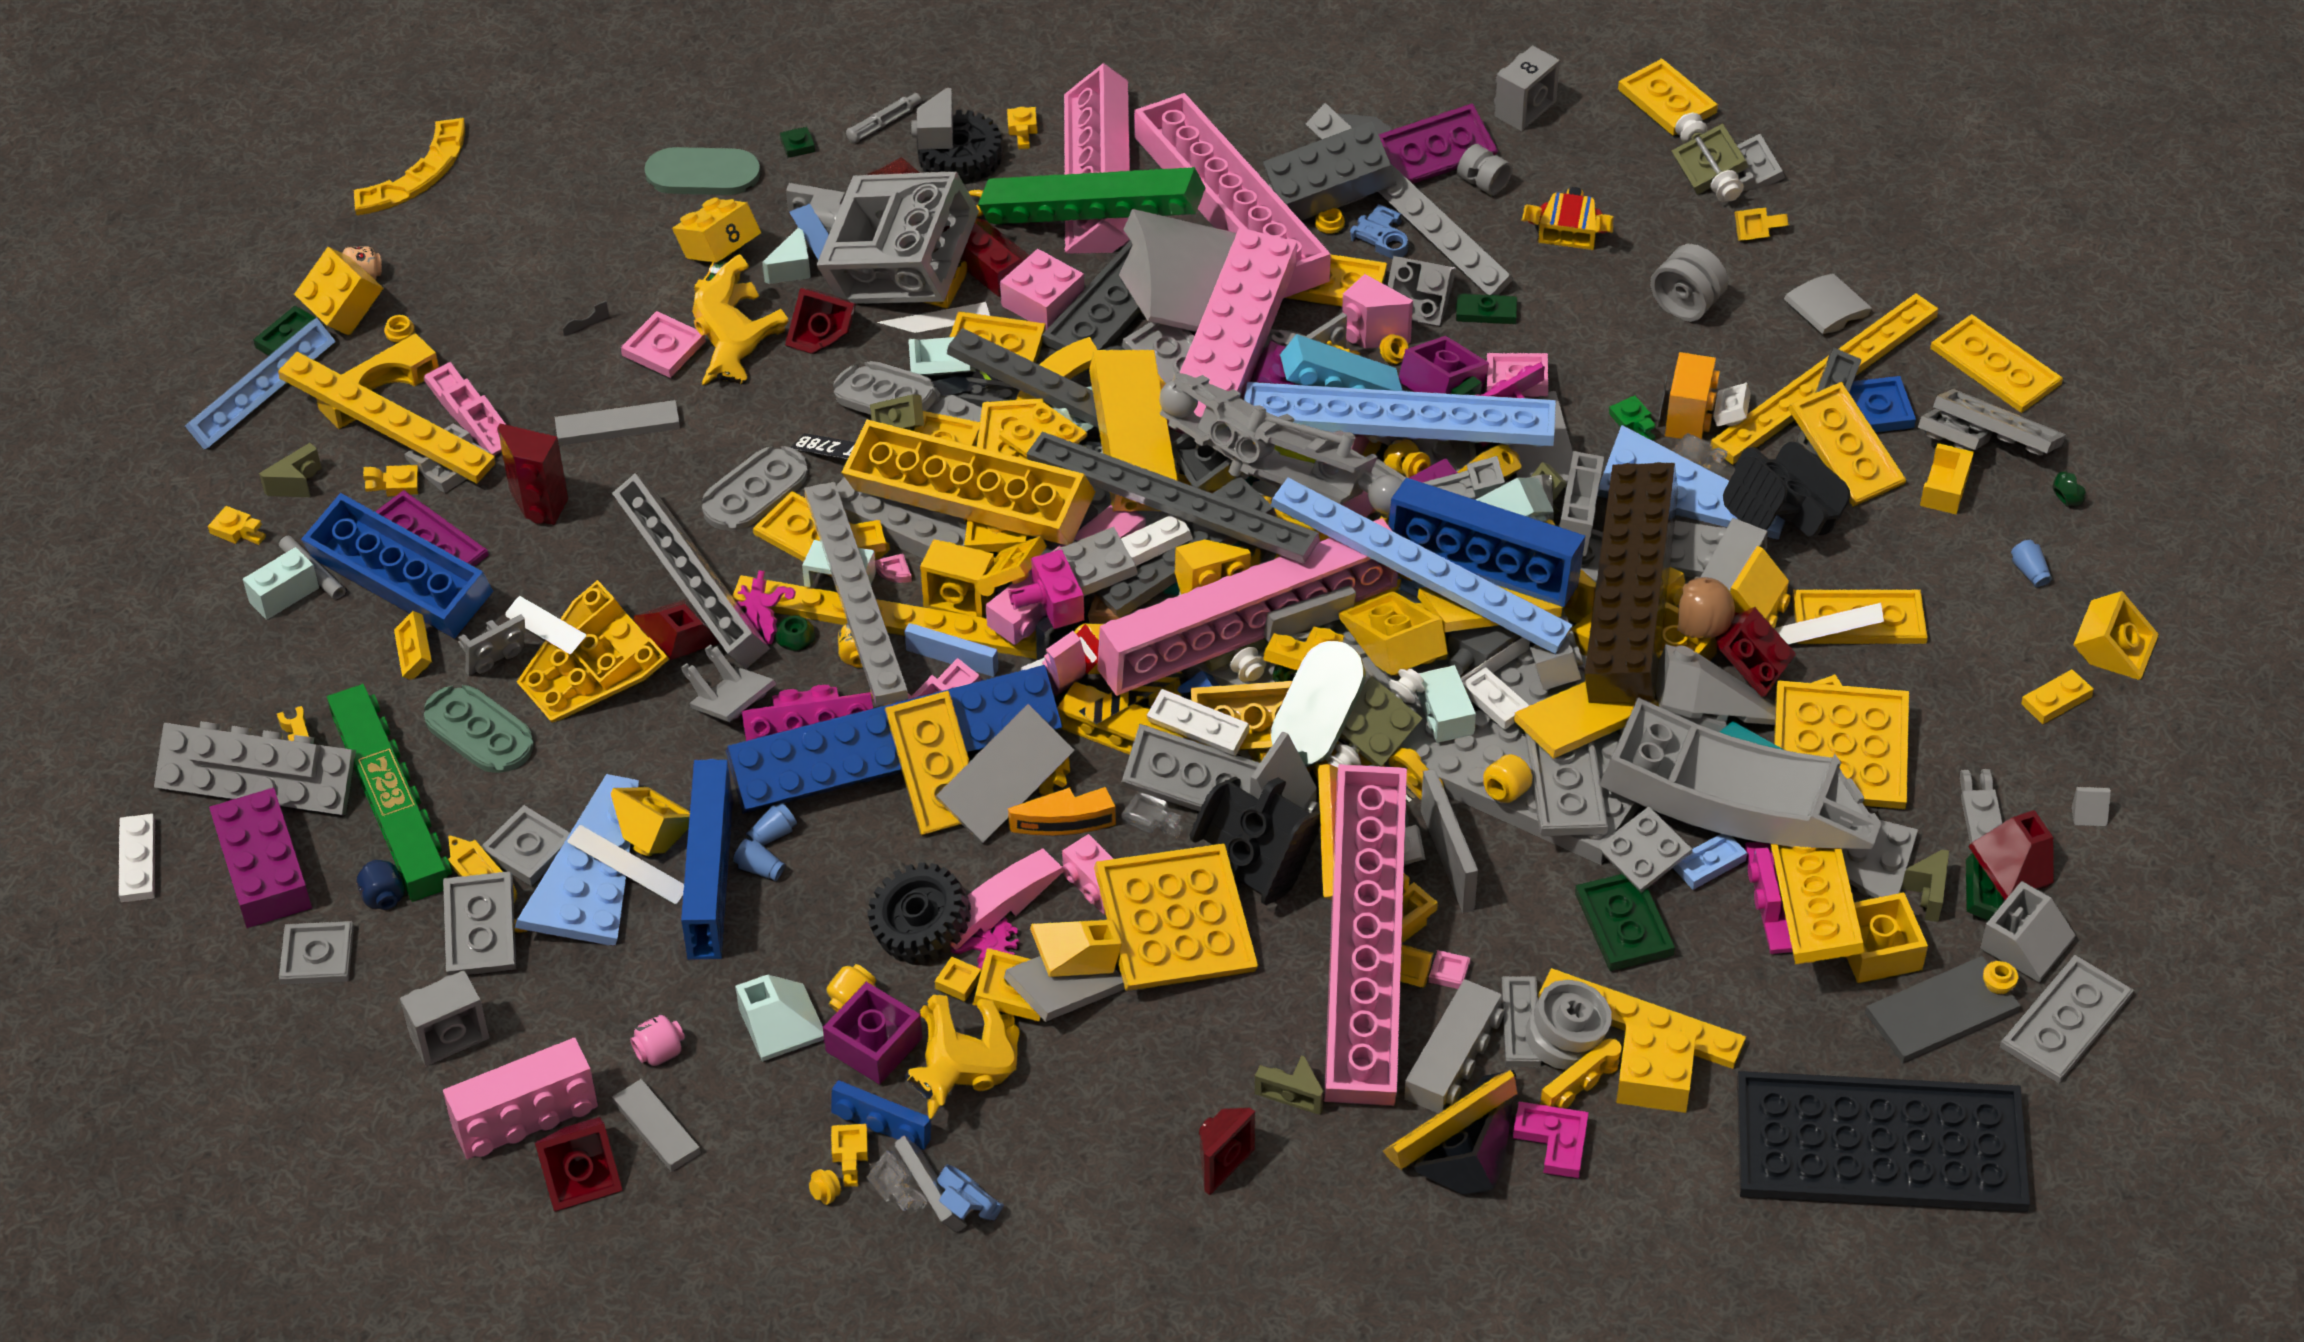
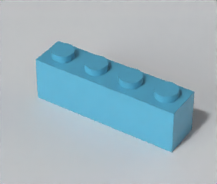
M1298 334L1294 336L1280 354L1286 380L1299 385L1402 391L1396 368Z

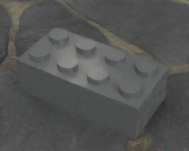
M1373 120L1263 161L1272 190L1300 220L1396 185L1390 161Z

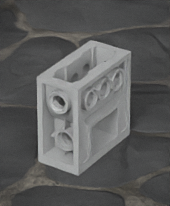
M957 171L853 176L817 262V267L835 296L856 304L945 301L979 210ZM950 226L947 231L943 232L944 227Z

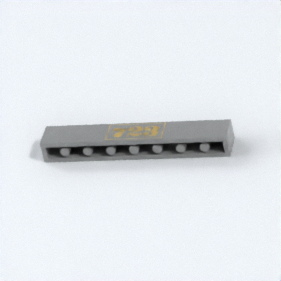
M634 473L612 494L725 651L747 669L766 653L770 647L656 491Z

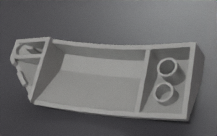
M1639 697L1599 786L1645 807L1649 806L1656 812L1685 823L1721 834L1790 847L1872 849L1881 826V822L1876 814H1870L1862 803L1864 796L1852 778L1846 779L1840 770L1841 762L1836 754L1831 758L1796 753L1731 737L1698 725Z

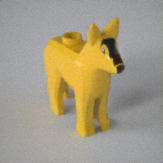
M740 254L721 267L713 279L704 284L694 296L692 312L695 317V328L700 335H706L715 346L711 363L703 378L702 385L708 384L715 378L745 384L748 377L740 360L751 354L757 347V344L765 337L774 333L781 334L784 332V326L789 321L782 309L751 321L738 309L734 308L742 299L749 298L754 300L759 297L752 282L734 284L735 275L749 267Z
M932 995L927 1001L928 1006L924 1005L921 1008V1017L926 1020L928 1025V1043L925 1053L926 1067L909 1069L905 1074V1079L927 1099L929 1119L934 1117L939 1106L945 1104L947 1095L955 1084L973 1085L974 1090L986 1091L994 1085L1001 1084L1016 1070L1017 1043L1020 1031L1014 1023V1015L1007 1013L1000 1015L993 1000L979 999L977 1001V1007L982 1013L985 1023L982 1040L955 1031L947 996Z

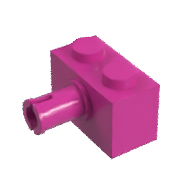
M1062 549L1032 557L1033 584L1008 591L1013 609L1017 610L1018 608L1041 602L1054 629L1083 621L1084 595Z

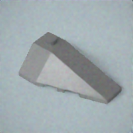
M1665 645L1659 659L1655 691L1659 707L1689 718L1700 719L1702 714L1705 713L1715 714L1714 717L1722 721H1726L1728 716H1737L1746 723L1775 725L1776 703L1765 696L1761 697L1756 690L1690 648L1681 645L1677 647Z

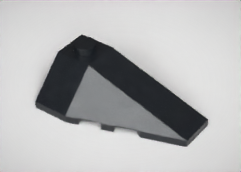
M1511 1070L1512 1073H1513L1514 1076H1515V1082H1516V1076H1517V1075H1516V1073H1515L1514 1070ZM1504 1072L1483 1076L1469 1093ZM1513 1097L1418 1158L1414 1166L1416 1172L1462 1195L1475 1192L1485 1193L1494 1189L1504 1166Z

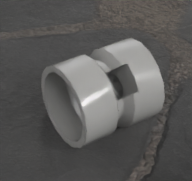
M1474 144L1461 157L1457 173L1459 177L1471 184H1476L1479 189L1494 196L1509 182L1513 167L1511 163L1497 155H1493L1491 151L1483 146Z

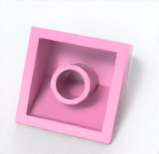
M1364 274L1343 293L1342 313L1347 315L1346 340L1350 343H1357L1364 348L1380 347V342L1384 337L1394 334L1402 336L1409 344L1411 342L1413 300Z

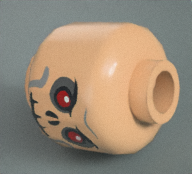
M360 246L344 249L343 254L351 257L374 280L381 276L380 254L375 253L373 248Z

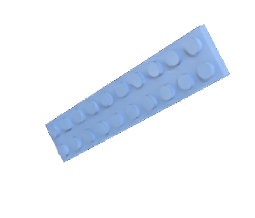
M1247 382L1244 400L1251 405L1263 406L1266 412L1277 417L1288 414L1295 418L1293 423L1329 432L1341 430L1342 432H1351L1354 435H1375L1378 437L1426 438L1441 441L1459 440L1472 443L1493 442L1504 445L1526 444L1536 447L1554 446L1556 400Z

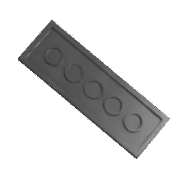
M1131 241L1120 250L1042 334L1043 344L1060 350L1076 341L1090 337L1097 350H1105L1139 316L1142 311L1119 276L1133 245Z
M1238 476L1212 493L1269 515L1277 516L1271 504L1241 476ZM1184 520L1193 539L1182 545L1204 539L1227 545H1233L1239 541L1236 538ZM1176 547L1137 565L1138 575L1094 592L1095 595L1118 618L1124 617L1177 582L1175 576Z

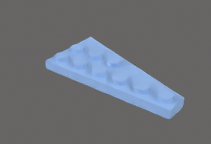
M1621 425L1601 478L1597 496L1608 498L1612 465L1675 463L1678 483L1676 515L1728 527L1732 518L1737 519L1724 506L1723 493L1729 480ZM1776 515L1772 524L1766 530L1768 531L1767 537L1779 540L1785 520Z
M606 774L518 917L515 928L604 945H616L626 876L569 844L567 840L576 828L582 825L629 852L630 842L623 839L611 792L613 788L638 787L639 780Z

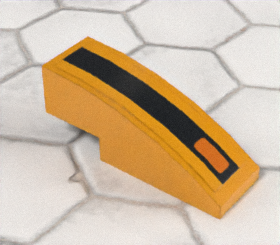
M1106 787L1074 797L1071 789L1067 788L1008 808L1009 828L1011 832L1029 835L1055 836L1079 834L1116 825V810Z

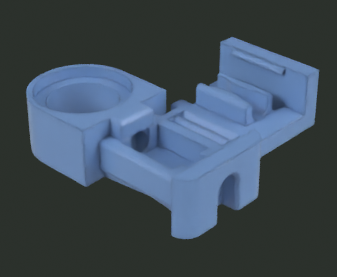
M1380 204L1377 205L1367 220L1365 215L1361 216L1357 220L1358 227L1354 225L1350 230L1351 241L1359 238L1375 245V252L1389 258H1393V256L1403 257L1408 252V238L1406 234L1390 226L1393 225V222L1398 225L1401 223V214ZM1391 241H1399L1403 244L1397 249L1387 246Z
M946 1165L936 1180L946 1189L938 1201L961 1219H964L970 1209L981 1210L978 1216L984 1219L995 1220L1004 1207L1003 1203L998 1202L982 1190L978 1183L951 1165Z

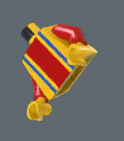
M1571 187L1567 190L1566 194L1557 192L1552 194L1550 201L1544 202L1539 207L1525 205L1522 221H1528L1530 224L1539 226L1538 243L1594 250L1595 233H1613L1614 216L1603 215L1600 209L1595 208V202L1592 197L1584 196V192L1578 187Z

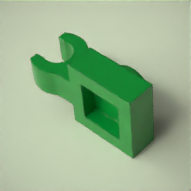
M1635 395L1609 407V415L1620 428L1623 425L1650 440L1655 439V435L1650 431L1655 428V424L1651 420V412Z

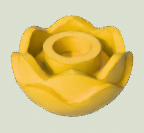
M1409 439L1395 440L1384 452V463L1403 476H1406L1402 471V463L1405 457L1411 452H1420V450Z

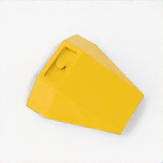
M597 580L572 601L561 617L562 621L586 634L583 641L572 654H569L545 640L517 680V683L553 723L646 680L666 663L669 658L650 637L648 638L622 609L615 598Z

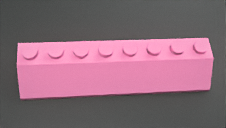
M1104 63L1064 94L1065 174L1130 171L1128 80ZM1128 218L1065 221V252L1067 254L1113 253L1119 247L1125 246L1130 240L1123 230Z

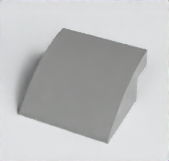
M1132 209L1123 230L1133 245L1120 271V278L1147 321L1197 332L1236 233Z

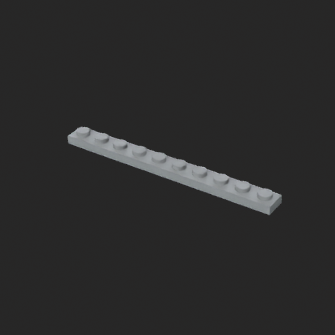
M1326 103L1306 123L1321 139L1352 128ZM1391 164L1396 185L1378 192L1486 294L1499 295L1514 278Z
M831 482L805 487V498L875 704L879 706L908 700L907 687L836 484Z

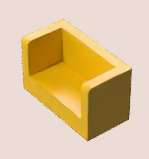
M1937 444L1933 465L1928 480L1923 487L1920 506L1957 515L1970 473L1973 451Z

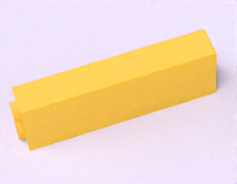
M1093 350L1089 372L1103 454L1177 480L1167 419L1160 415L1161 405L1159 396L1161 386L1154 350ZM1109 492L1112 511L1163 512Z

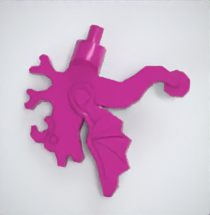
M758 570L757 578H753L751 592L749 593L745 585H742L741 591L737 592L746 597L745 601H737V604L741 609L746 606L747 612H745V615L757 631H761L762 628L765 642L772 644L774 635L777 632L776 623L778 619L774 617V611L768 607L775 606L784 593L787 599H794L796 591L791 587L781 586L772 594L764 593L767 580H763L765 571Z
M1004 917L1002 921L995 925V930L992 934V929L984 932L980 928L975 933L977 937L969 938L958 950L951 946V952L961 954L972 949L981 951L977 958L979 964L977 968L982 970L987 948L1015 955L1014 952H1008L1006 949H1017V944H1020L1019 939H1015L1012 942L1006 940L1011 938L1010 933L1012 932L1017 935L1018 929L1012 927L1011 923H1007V918Z

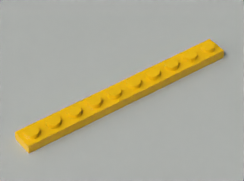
M1915 293L1841 346L1839 350L1862 359L1856 373L1858 375L1934 320L1938 315L1939 308ZM1828 357L1748 413L1747 418L1741 423L1730 426L1713 438L1710 449L1733 465L1738 461L1744 449L1750 447L1757 448L1793 422L1795 419L1788 410L1790 404L1815 393Z
M740 576L732 595L736 602L745 601V595L738 594L737 592L741 591L742 585H745L750 593L753 577ZM767 580L764 591L766 594H772L781 586L791 587L796 591L794 599H787L784 593L775 606L768 607L774 613L802 616L807 619L841 625L848 623L837 592ZM876 599L887 633L905 636L904 631L909 623L995 648L999 653L1037 659L1036 629L1029 637H1025L1016 645H1013L987 626V618Z

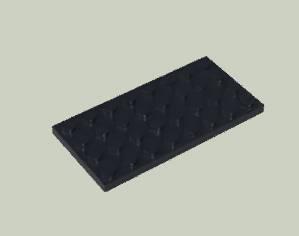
M1738 1071L1740 1197L2028 1212L2030 1201L2020 1085Z

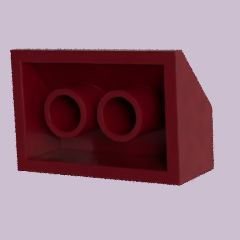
M976 218L960 260L967 262L968 273L1000 297V281L1030 255L989 222ZM950 226L944 227L943 232L947 231Z
M500 423L497 429L511 494L526 519H530L537 524L547 523L554 525L569 499L558 437Z

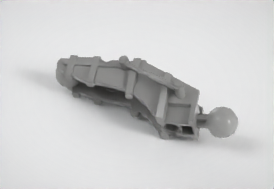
M1176 373L1174 378L1161 389L1159 396L1161 405L1160 415L1169 420L1168 425L1175 430L1179 428L1192 436L1197 444L1201 446L1207 444L1233 460L1228 470L1232 476H1240L1241 472H1244L1278 489L1289 477L1339 504L1365 491L1368 493L1371 506L1378 513L1390 514L1391 498L1403 481L1393 475H1382L1380 477L1373 475L1371 471L1378 456L1371 454L1364 457L1351 449L1356 438L1353 433L1342 432L1341 430L1329 432L1293 423L1295 418L1288 414L1277 417L1266 412L1263 406H1253L1241 399V393L1234 389L1226 391L1209 384L1210 379L1204 375L1195 378L1184 373ZM1198 401L1206 405L1202 418L1194 413L1198 406ZM1275 445L1316 459V461L1312 463L1280 455V452L1274 449Z

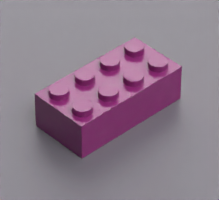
M274 787L210 806L209 809L246 928L312 909L303 875Z

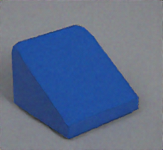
M1200 671L1180 685L1177 690L1180 694L1191 698V688L1219 686V684L1212 675Z

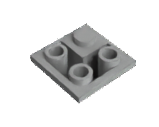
M1393 256L1387 286L1413 300L1412 321L1440 326L1451 296L1456 268Z

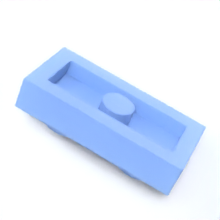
M1720 834L1692 849L1693 852L1673 867V869L1694 890L1745 862L1747 852L1732 836Z

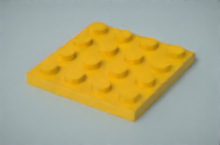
M1777 681L1775 745L1796 753L1831 758L1836 754L1841 762L1840 770L1846 779L1852 778L1864 796L1862 802L1864 806L1905 809L1909 691Z
M1225 843L1097 861L1095 863L1094 871L1107 920L1113 921L1122 942L1117 960L1125 991L1256 971L1258 964Z

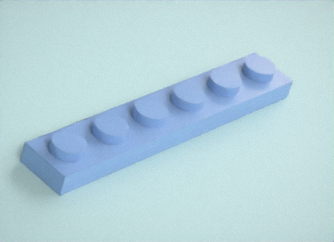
M317 318L313 319L188 422L185 427L202 448L210 447L286 383L279 379L278 370L296 352L314 360L331 346L335 340Z

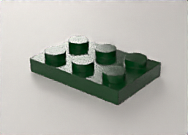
M1623 874L1575 886V895L1609 971L1674 956L1675 946L1648 888L1641 893Z

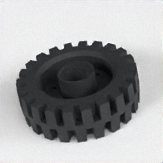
M956 110V114L953 115V149L918 150L917 138L919 164L923 167L925 173L957 171L964 185L970 184V179H973L974 182L981 181V175L985 178L989 177L991 171L995 172L1002 161V137L999 127L996 123L993 124L991 118L985 119L982 113L974 116V111L967 110L966 114H962V110Z
M925 862L918 863L917 870L913 864L905 866V873H902L900 869L894 871L895 878L891 880L889 877H886L882 881L885 888L877 886L874 891L876 898H871L869 902L871 909L868 910L867 914L870 920L868 923L875 938L890 956L893 955L899 961L904 959L907 963H914L915 958L919 963L927 962V955H930L933 960L940 958L938 951L941 949L947 954L952 950L949 943L952 941L958 944L961 941L958 932L965 934L968 929L966 922H970L971 919L969 912L971 905L968 896L954 874H951L945 867L940 868L938 864L931 863L930 867H928Z

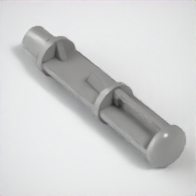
M917 93L907 98L902 97L862 122L846 130L848 140L856 144L901 116L912 112L913 107L922 102L921 97Z

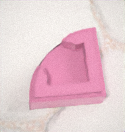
M903 554L875 560L876 572L884 579L897 583L912 582L911 573Z

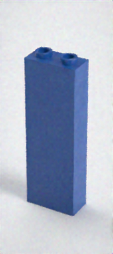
M694 760L681 916L688 959H722L733 807L727 760Z

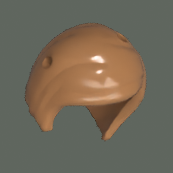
M1709 577L1695 578L1683 586V595L1679 602L1677 631H1680L1686 637L1690 636L1691 638L1698 639L1714 638L1726 633L1731 627L1735 615L1734 600L1729 589L1719 580Z

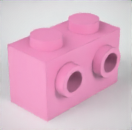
M1088 834L1062 850V867L1065 870L1063 875L1084 894L1089 903L1094 904L1103 915H1106L1094 865L1097 861L1111 860L1113 858Z

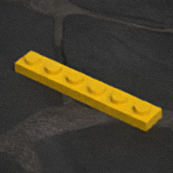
M1552 968L1539 992L1538 999L1544 988L1553 982L1567 979L1583 982L1595 988L1606 999L1611 1009L1612 1027L1626 1031V1024L1696 1033L1694 1056L1734 1069L1745 1044L1746 1036Z

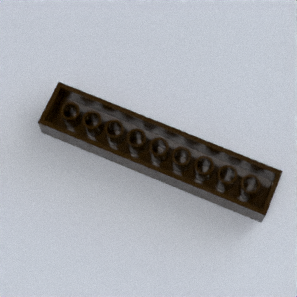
M1624 463L1612 465L1584 673L1589 703L1636 702L1638 697L1647 702H1654L1678 500L1675 463Z

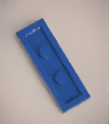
M839 1080L831 1089V1113L838 1115L840 1118L858 1124H867V1128L872 1131L880 1132L897 1140L905 1135L922 1150L926 1148L931 1140V1119L928 1116Z

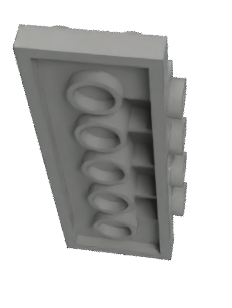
M200 721V727L171 723L163 724L154 782L155 788L237 799L274 787L280 806L345 815L347 812L356 750L314 744V737L294 735V741L282 740L283 733L263 730L262 737L251 735V728L232 726L231 732L219 731L220 724Z

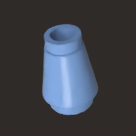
M2025 540L2012 549V562L2036 588L2046 585L2052 580L2039 544H2035L2033 540Z
M783 803L777 807L772 805L746 835L750 841L757 840L764 846L793 832L792 828L797 825V821Z
M744 839L737 848L733 858V862L738 864L739 869L774 881L779 878L785 868V864L757 840L750 841L749 839Z

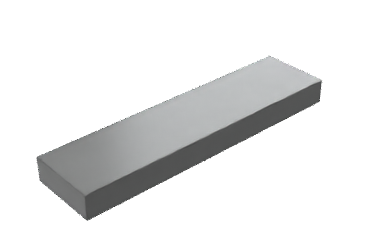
M676 400L555 417L559 446L680 429Z

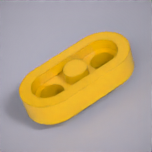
M1398 748L1390 756L1389 765L1390 767L1407 768L1406 786L1419 799H1422L1423 771L1429 769L1422 763L1421 757L1416 751L1409 748Z

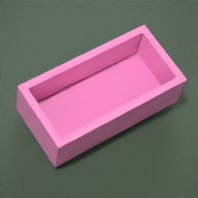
M575 1037L443 1089L452 1129L466 1159L475 1156H486L494 1148L507 1143H518L529 1134L539 1130H550L561 1121L574 1116H585L592 1109L598 1107L591 1069Z

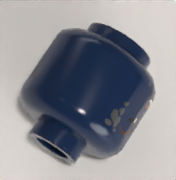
M370 861L363 866L357 876V887L362 900L369 908L391 909L405 894V885L395 864L389 861Z

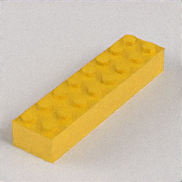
M866 420L841 472L852 488L858 492L1032 537L1041 536L1044 540L1063 545L1073 543L1096 493L1083 473L871 420Z

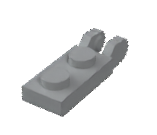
M1990 769L1981 770L1980 784L1982 785V790H1972V777L1969 770H1961L1960 772L1961 801L1970 844L2002 824L1996 790H1993V779Z

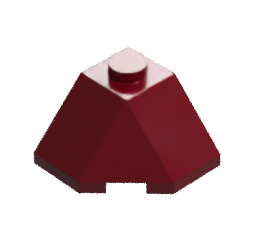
M800 288L785 346L813 354L849 333L856 303L818 290Z

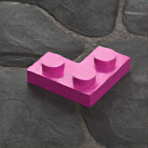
M1519 1101L1513 1138L1548 1144L1543 1173L1579 1178L1589 1112Z

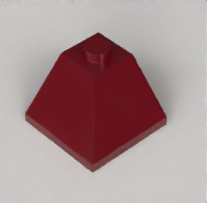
M1251 1108L1222 1109L1214 1118L1209 1117L1206 1119L1199 1130L1204 1192L1208 1195H1211L1255 1150V1111Z
M600 1117L564 1127L535 1142L554 1211L623 1191L606 1128Z

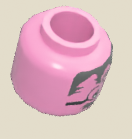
M658 1015L637 1025L634 1030V1037L630 1041L641 1063L647 1062L651 1066H658L680 1054V1041L684 1040L685 1036L676 1020L670 1022L666 1016Z

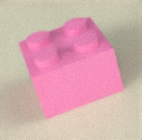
M1037 249L1000 281L1001 306L1028 321L1045 323L1047 330L1084 290V273Z

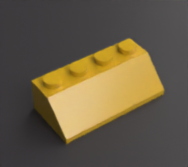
M1292 681L1191 688V701L1249 724L1250 730L1239 750L1270 749L1272 747V724Z

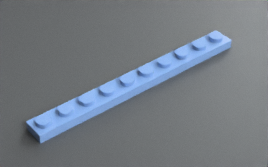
M1287 477L1272 498L1271 507L1554 654L1558 652L1571 631L1572 624L1289 477Z

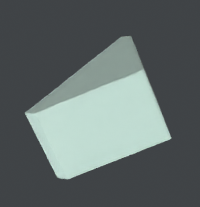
M797 228L762 262L766 283L774 284L811 278L809 258L802 229Z

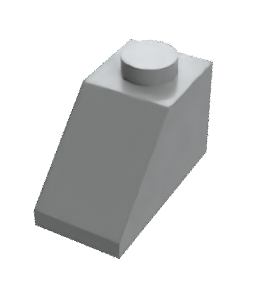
M945 88L917 108V120L911 121L912 138H918V150L953 149L952 88Z

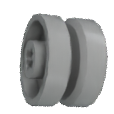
M1685 244L1679 246L1651 276L1650 287L1660 307L1684 321L1692 322L1700 319L1728 288V276L1720 260L1709 250L1699 245Z
M1568 979L1553 982L1544 988L1526 1024V1041L1531 1051L1542 1062L1554 1068L1567 1070L1603 1041L1612 1024L1611 1009L1606 999L1595 988L1583 982Z

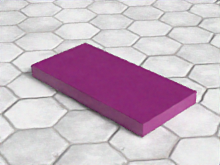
M1473 103L1378 134L1390 163L1412 184L1456 170L1463 154L1474 144L1483 146L1491 151L1493 155L1498 153Z
M404 490L375 511L472 566L477 565L489 555L486 548Z

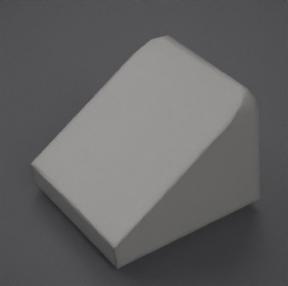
M2076 788L2072 803L2073 822L2075 825H2107L2110 788Z

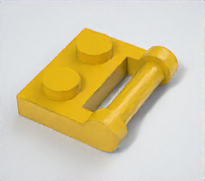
M1038 536L1001 550L997 554L995 564L988 574L983 575L977 582V591L983 596H990L1000 585L1011 581L1013 584H1017L1028 578L1030 575L1029 571L1032 568L1031 558L1041 555L1047 547L1043 538Z

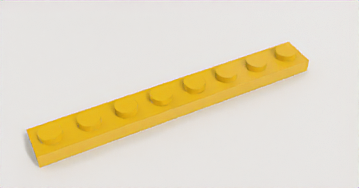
M296 352L278 370L279 379L476 484L496 464L494 455L299 352Z

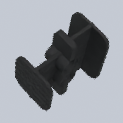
M1798 442L1786 443L1781 448L1776 459H1768L1755 447L1744 449L1735 465V472L1723 493L1724 506L1738 520L1767 530L1776 515H1778L1780 518L1795 524L1807 536L1830 533L1850 500V489L1846 482Z
M1233 777L1217 784L1207 794L1200 813L1196 817V822L1193 824V829L1190 832V840L1197 843L1204 839L1212 845L1225 843L1236 886L1241 881L1262 894V904L1269 905L1284 897L1297 881L1302 866L1306 862V857L1311 851V846L1314 844L1315 838L1319 833L1320 810L1309 813L1283 797L1282 792L1286 786V781L1279 777L1265 785L1259 799L1241 789V780ZM1257 814L1261 816L1263 825L1258 821ZM1245 842L1250 847V853L1245 848Z

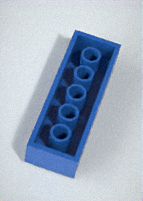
M1405 478L1391 498L1388 526L1393 532L1495 585L1561 607L1566 606L1578 587L1585 535L1410 478Z
M342 493L336 497L301 539L310 555L317 562L408 613L415 611L422 614L424 622L454 639L493 593V589L483 571Z

